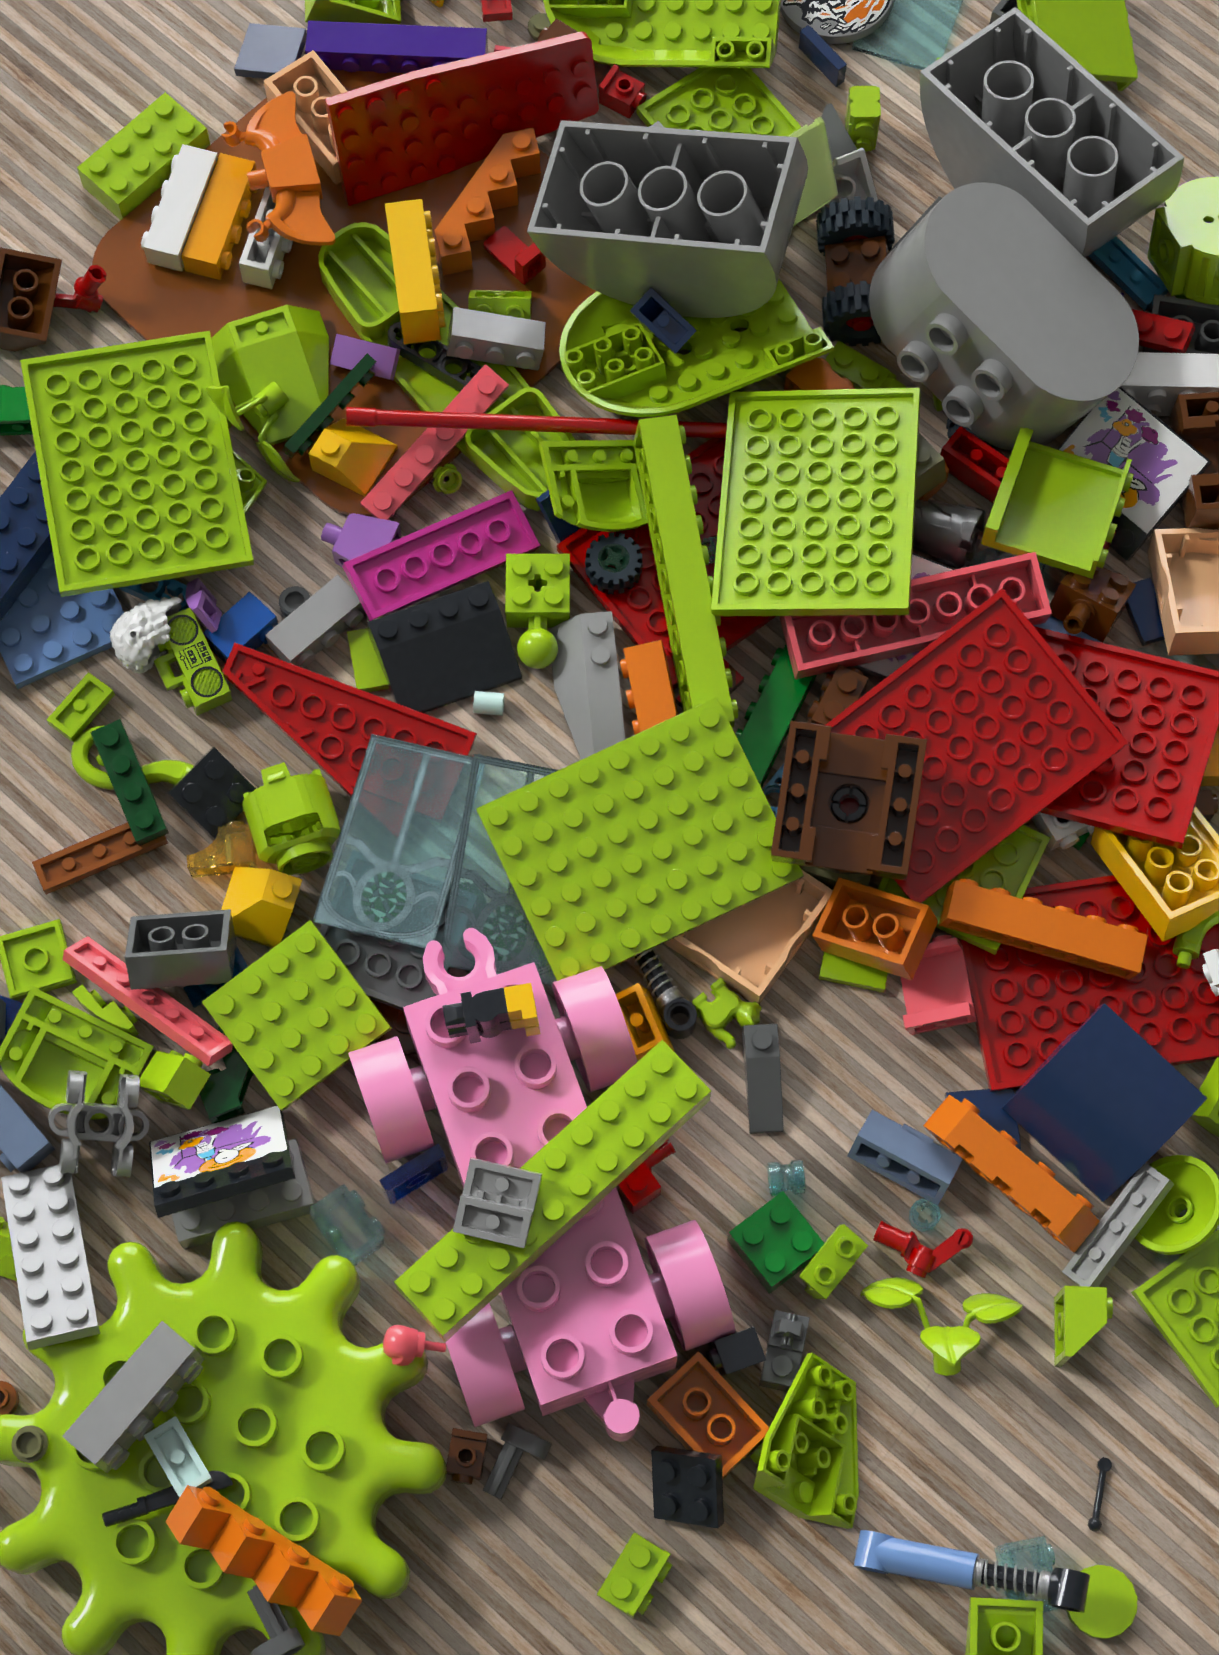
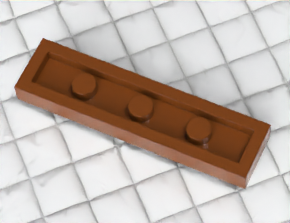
M127 822L33 861L32 864L43 891L47 895L166 845L168 841L164 835L138 846Z

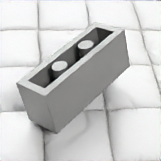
M454 307L449 325L446 356L538 371L544 352L546 322Z
M336 575L265 635L269 648L281 660L306 668L314 661L316 654L324 647L329 648L338 641L340 634L348 627L353 628L358 625L366 612L355 591L339 575Z

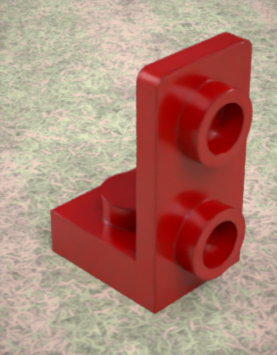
M502 226L483 242L484 249L523 285L546 267V256L535 243L528 247L506 226Z

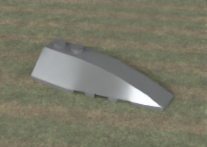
M612 611L579 614L548 629L554 635L558 644V653L552 662L554 691L573 736L577 752L582 760L625 740Z

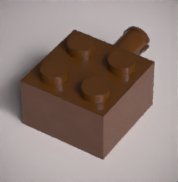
M1096 567L1093 579L1068 571L1050 603L1051 616L1063 621V627L1068 633L1078 634L1082 631L1103 643L1122 614L1137 584L1129 581L1126 576L1114 573L1104 567L1103 569Z

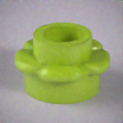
M445 464L444 467L439 466L433 473L434 481L432 485L437 492L442 491L444 494H452L461 487L462 476L453 464Z

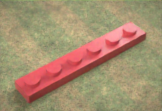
M485 364L442 412L485 414L507 390L509 384ZM428 427L360 502V505L375 518L390 520L462 440L468 429Z
M87 936L64 950L63 961L208 1067L232 1052L233 1044L227 1036L160 988L131 990L126 963Z

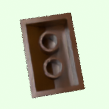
M0 247V349L16 352L46 344L62 259Z

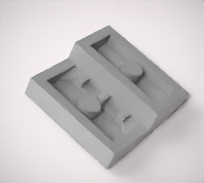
M470 1158L453 1232L525 1248L543 1174Z

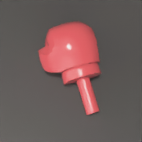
M393 1325L388 1328L384 1335L383 1351L391 1358L392 1364L397 1366H408L415 1357L421 1358L424 1350L446 1351V1343L425 1341V1332H418L417 1329L407 1326Z

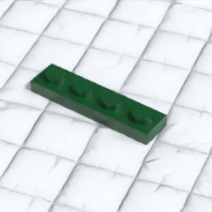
M367 353L286 442L282 451L291 459L297 453L303 456L314 443L310 438L316 431L319 430L322 433L326 427L330 426L334 421V418L331 416L338 407L344 410L355 397L352 391L359 384L365 387L376 373L372 369L377 361Z
M120 719L90 732L138 846L168 834V828Z

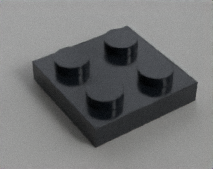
M212 747L166 794L214 840L244 810L242 806L243 794L252 792L256 788L215 747Z
M656 1446L652 1449L654 1518L717 1529L724 1524L722 1455L665 1446Z

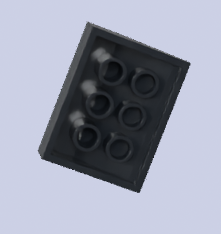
M489 581L367 622L369 638L394 702L421 713L474 696L475 691L485 692L522 679L499 605Z

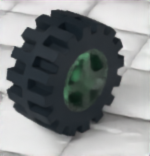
M610 532L609 537L605 538L604 534L598 536V541L593 540L590 543V548H587L585 568L587 578H590V583L593 587L597 585L599 591L603 592L604 589H607L608 594L614 595V590H618V593L621 594L624 593L625 588H628V590L632 589L634 582L638 583L642 573L643 562L640 547L638 544L634 545V539L631 537L625 539V534L619 533V536L616 537L614 532Z

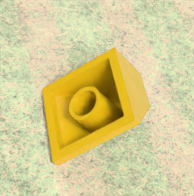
M342 418L323 430L308 454L313 471L366 497L398 447L396 444L360 426H346V419Z
M235 867L221 910L231 909L235 936L272 948L282 941L302 879L273 869Z

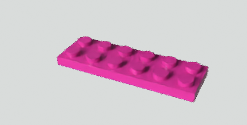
M511 490L346 561L342 567L369 620L372 621L397 612L506 564V554H528L537 550L540 544Z

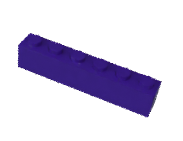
M308 21L305 54L314 50L330 70L406 74L420 69L488 54L487 28Z

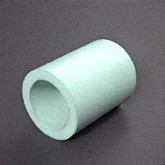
M475 691L473 713L503 716L504 693Z

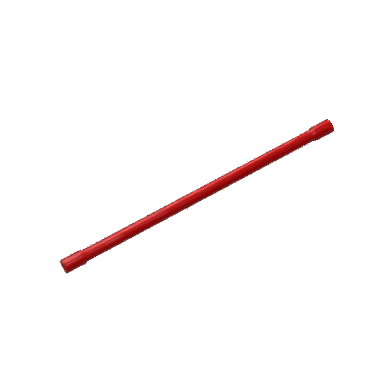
M367 407L346 408V426L360 427L402 426L635 435L639 421L637 419L378 410ZM678 421L679 426H684L686 437L726 439L727 423Z

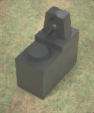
M775 1310L765 1353L766 1361L763 1363L759 1386L788 1392L800 1368L810 1317Z

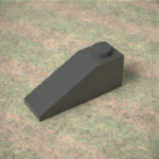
M777 1024L744 1025L742 1046L749 1133L783 1132Z

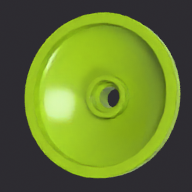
M1172 1155L1158 1159L1149 1164V1166L1170 1179L1174 1186L1136 1235L1135 1239L1145 1248L1159 1254L1174 1255L1185 1253L1204 1243L1219 1225V1177L1205 1162L1192 1156ZM1187 1209L1186 1214L1180 1217V1213Z

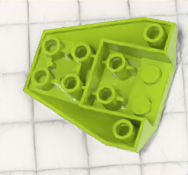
M284 305L229 322L211 338L220 387L229 386L230 395L235 406L252 399L271 382L277 383L287 395L289 402L276 411L279 418L272 423L266 434V440L270 445L289 440L329 396V336L320 311ZM253 408L243 414L258 434H260L269 418L265 416L262 419Z
M807 1353L764 1437L753 1489L799 1518L851 1529L853 1528L859 1496L856 1382L814 1353Z

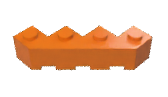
M533 128L502 135L434 230L436 250L443 276L473 269L469 243L488 239L495 233V221L492 210L518 205L516 178L541 173L540 151Z
M948 1095L923 1126L939 1143L961 1157L977 1175L999 1189L1015 1207L1037 1221L1053 1239L1074 1253L1100 1222L1091 1212L1094 1206L1082 1195L1077 1193L1074 1196L1054 1179L1056 1174L1044 1163L1039 1162L1036 1164L1016 1147L1018 1142L1004 1130H1001L999 1133L978 1115L980 1110L969 1100L964 1098L960 1102L951 1095Z
M187 1485L165 1521L179 1544L209 1550L223 1573L253 1579L267 1602L296 1607L311 1631L341 1636L363 1601L354 1589V1583L349 1577L322 1562L305 1548L290 1541L266 1525L262 1520L249 1514L211 1487H204L202 1489Z

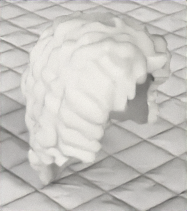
M163 597L161 600L149 599L145 603L141 602L134 606L130 611L124 612L117 619L110 631V641L115 649V655L122 661L123 667L132 670L134 673H145L153 667L154 660L166 654V651L160 653L157 645L159 643L165 644L170 640L168 633L171 628L168 625L167 617L179 612L182 603L181 598L173 597L168 599Z

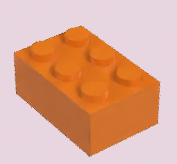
M839 877L812 936L823 952L913 980L938 920L929 905Z
M699 1351L647 1399L646 1405L687 1450L722 1455V1480L764 1441V1437L769 1430L768 1425Z

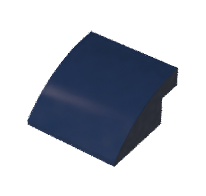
M1104 1003L1091 1014L1077 1031L1069 1034L1005 1103L1002 1109L1101 1202H1104L1176 1133L1206 1101L1207 1097Z

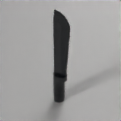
M209 1471L213 1481L204 1487H211L218 1491L232 1486L233 1482L227 1474L221 1471ZM170 1486L150 1495L139 1497L135 1503L102 1513L104 1524L106 1527L175 1505L179 1500V1496L173 1486Z

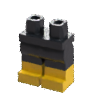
M531 983L483 991L473 997L471 992L460 993L461 1003L443 1006L445 1024L450 1038L468 1035L472 1044L481 1042L480 1036L493 1038L502 1031L525 1027L527 1036L541 1034Z

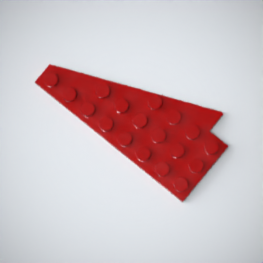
M235 642L222 671L223 675L351 798H353L371 737L468 759L477 737L475 732ZM377 745L358 804L394 839L398 840L423 755ZM431 757L414 815L442 824L465 765Z

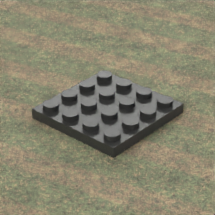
M353 851L345 872L350 873L356 883H358L374 866L360 853ZM419 874L410 875L415 887V898L425 892H434L440 896L444 883ZM396 875L392 878L393 881L401 880ZM376 876V877H374V879H375V883H376V886H377V889H378L379 886H378V880H377V876ZM342 877L331 906L346 920L364 927L356 918L353 910L351 886L348 880ZM382 879V883L394 891L396 886ZM368 883L366 888H371L374 884ZM381 889L385 895H390L393 892L390 890ZM405 889L399 890L401 893L407 894ZM458 889L455 908L465 907L470 910V913H473L478 896ZM450 890L435 941H438L440 944H442ZM377 891L373 894V898L378 897ZM365 898L361 899L363 902H368ZM433 898L424 899L412 909L409 917L400 926L384 932L412 933L427 928L433 922L437 908L436 901ZM385 901L383 903V906L386 912L388 913L390 910L387 902ZM397 904L396 906H405V904ZM362 907L363 911L370 912V908ZM395 910L393 913L400 914L402 911ZM463 913L457 914L453 919L450 940L455 948L447 966H444L447 973L450 970L449 965L456 949L458 950L464 931L469 923V919ZM371 915L367 918L373 922L375 916ZM387 915V918L392 921L395 919L390 915ZM322 924L320 932L371 1000L404 1011L403 1007L437 996L425 976L423 964L425 948Z

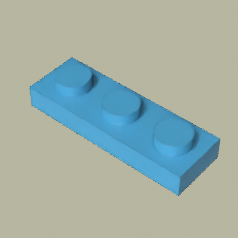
M1117 236L1089 255L1144 311L1150 307L1154 294L1165 296L1168 292L1162 280Z

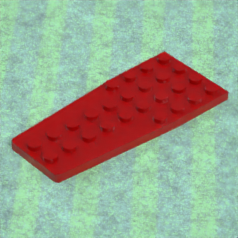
M581 31L412 71L326 98L325 103L344 197L348 206L437 178L485 159L505 133L533 128L537 138L559 129L561 120L580 121L595 115L599 110L592 41L586 32Z

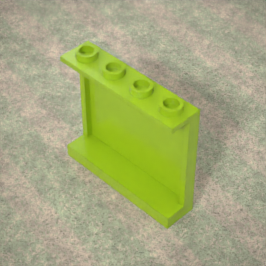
M1016 0L1018 9L1097 80L1117 82L1118 91H1123L1138 78V67L1135 63L1133 39L1130 34L1125 0Z
M1021 427L989 515L981 544L1017 556L1036 552L1038 562L1093 579L1096 567L1103 569L1109 550L1103 548L1105 541L1112 542L1117 524L1111 523L1113 516L1120 517L1126 500L1120 497L1121 491H1129L1134 476L1133 473L1128 472L1132 460L1127 458L1123 470L1031 442L1033 429Z

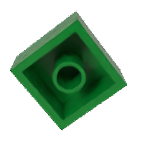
M784 1191L729 1231L727 1241L769 1294L807 1266L824 1245L822 1239Z

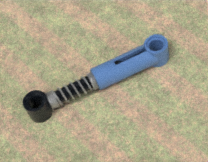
M654 947L632 957L636 959L634 964L640 966L639 973L644 974L643 980L648 981L647 988L653 990V997H657L656 1004L660 1008L659 1013L663 1018L667 1034L674 1039L689 1037L696 1027V1008L685 997H682L677 986L672 985L673 979L668 978V971H664L662 967L664 963H660L658 960L660 955L654 953L656 948ZM676 1013H683L688 1017L689 1021L684 1025H677L673 1023L671 1017Z
M860 1530L854 1567L875 1573H891L974 1590L975 1586L982 1587L985 1585L987 1589L993 1586L997 1591L1003 1588L1006 1593L1013 1590L1016 1595L1023 1592L1026 1597L1034 1594L1036 1599L1047 1600L1049 1606L1080 1613L1085 1612L1090 1580L1089 1574L1076 1570L1054 1568L1051 1573L1049 1571L1044 1572V1570L1041 1573H1037V1569L1032 1572L1027 1571V1567L1022 1570L1017 1569V1565L1011 1568L1008 1567L1007 1563L1005 1566L998 1565L997 1561L995 1564L988 1563V1559H980L978 1553L898 1539L887 1534L868 1530Z

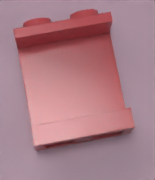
M951 935L933 938L932 943H928L913 980L900 977L907 1015H903L905 1029L911 1035L977 1022L962 943L957 937L952 938Z

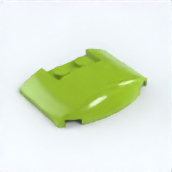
M634 440L541 441L539 448L554 516L580 528L605 532L626 531L648 524L633 446Z
M32 986L0 1046V1066L9 1081L16 1088L46 1108L52 1109L57 1104L67 1103L66 1087L69 1070L87 1072L85 1103L117 1105L120 1074L139 1076L154 1046ZM64 1110L58 1113L68 1116L69 1111ZM96 1113L92 1115L90 1120L108 1117L105 1114Z

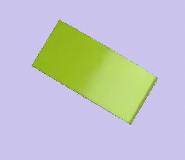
M83 984L72 992L76 1000L90 1015L135 1037L139 1034L133 1025L138 1020L128 1007L123 1006L120 1009L114 1001L107 1005L95 989L89 993Z

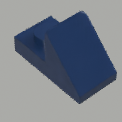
M652 288L630 310L639 323L649 333L654 334L674 354L697 331Z

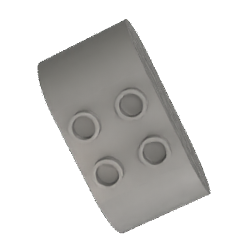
M988 182L971 183L958 187L945 195L884 258L876 269L871 281L869 292L871 317L882 342L897 357L900 370L911 380L922 382L942 402L943 410L952 422L959 426L968 427L978 438L998 448L1013 451L1021 427L1033 429L1031 442L1044 446L1049 444L1117 390L1128 378L1136 362L1139 348L1138 327L1133 311L1125 298L1029 201L1016 191L1000 184Z

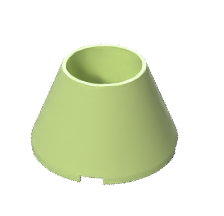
M822 117L816 118L809 126L806 124L788 136L798 138L808 163L807 179L793 226L838 196L825 122Z

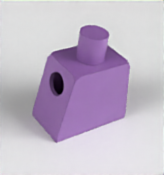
M352 513L348 515L343 528L326 523L322 531L321 540L334 545L332 550L334 562L342 567L344 562L400 539L402 535L400 523Z

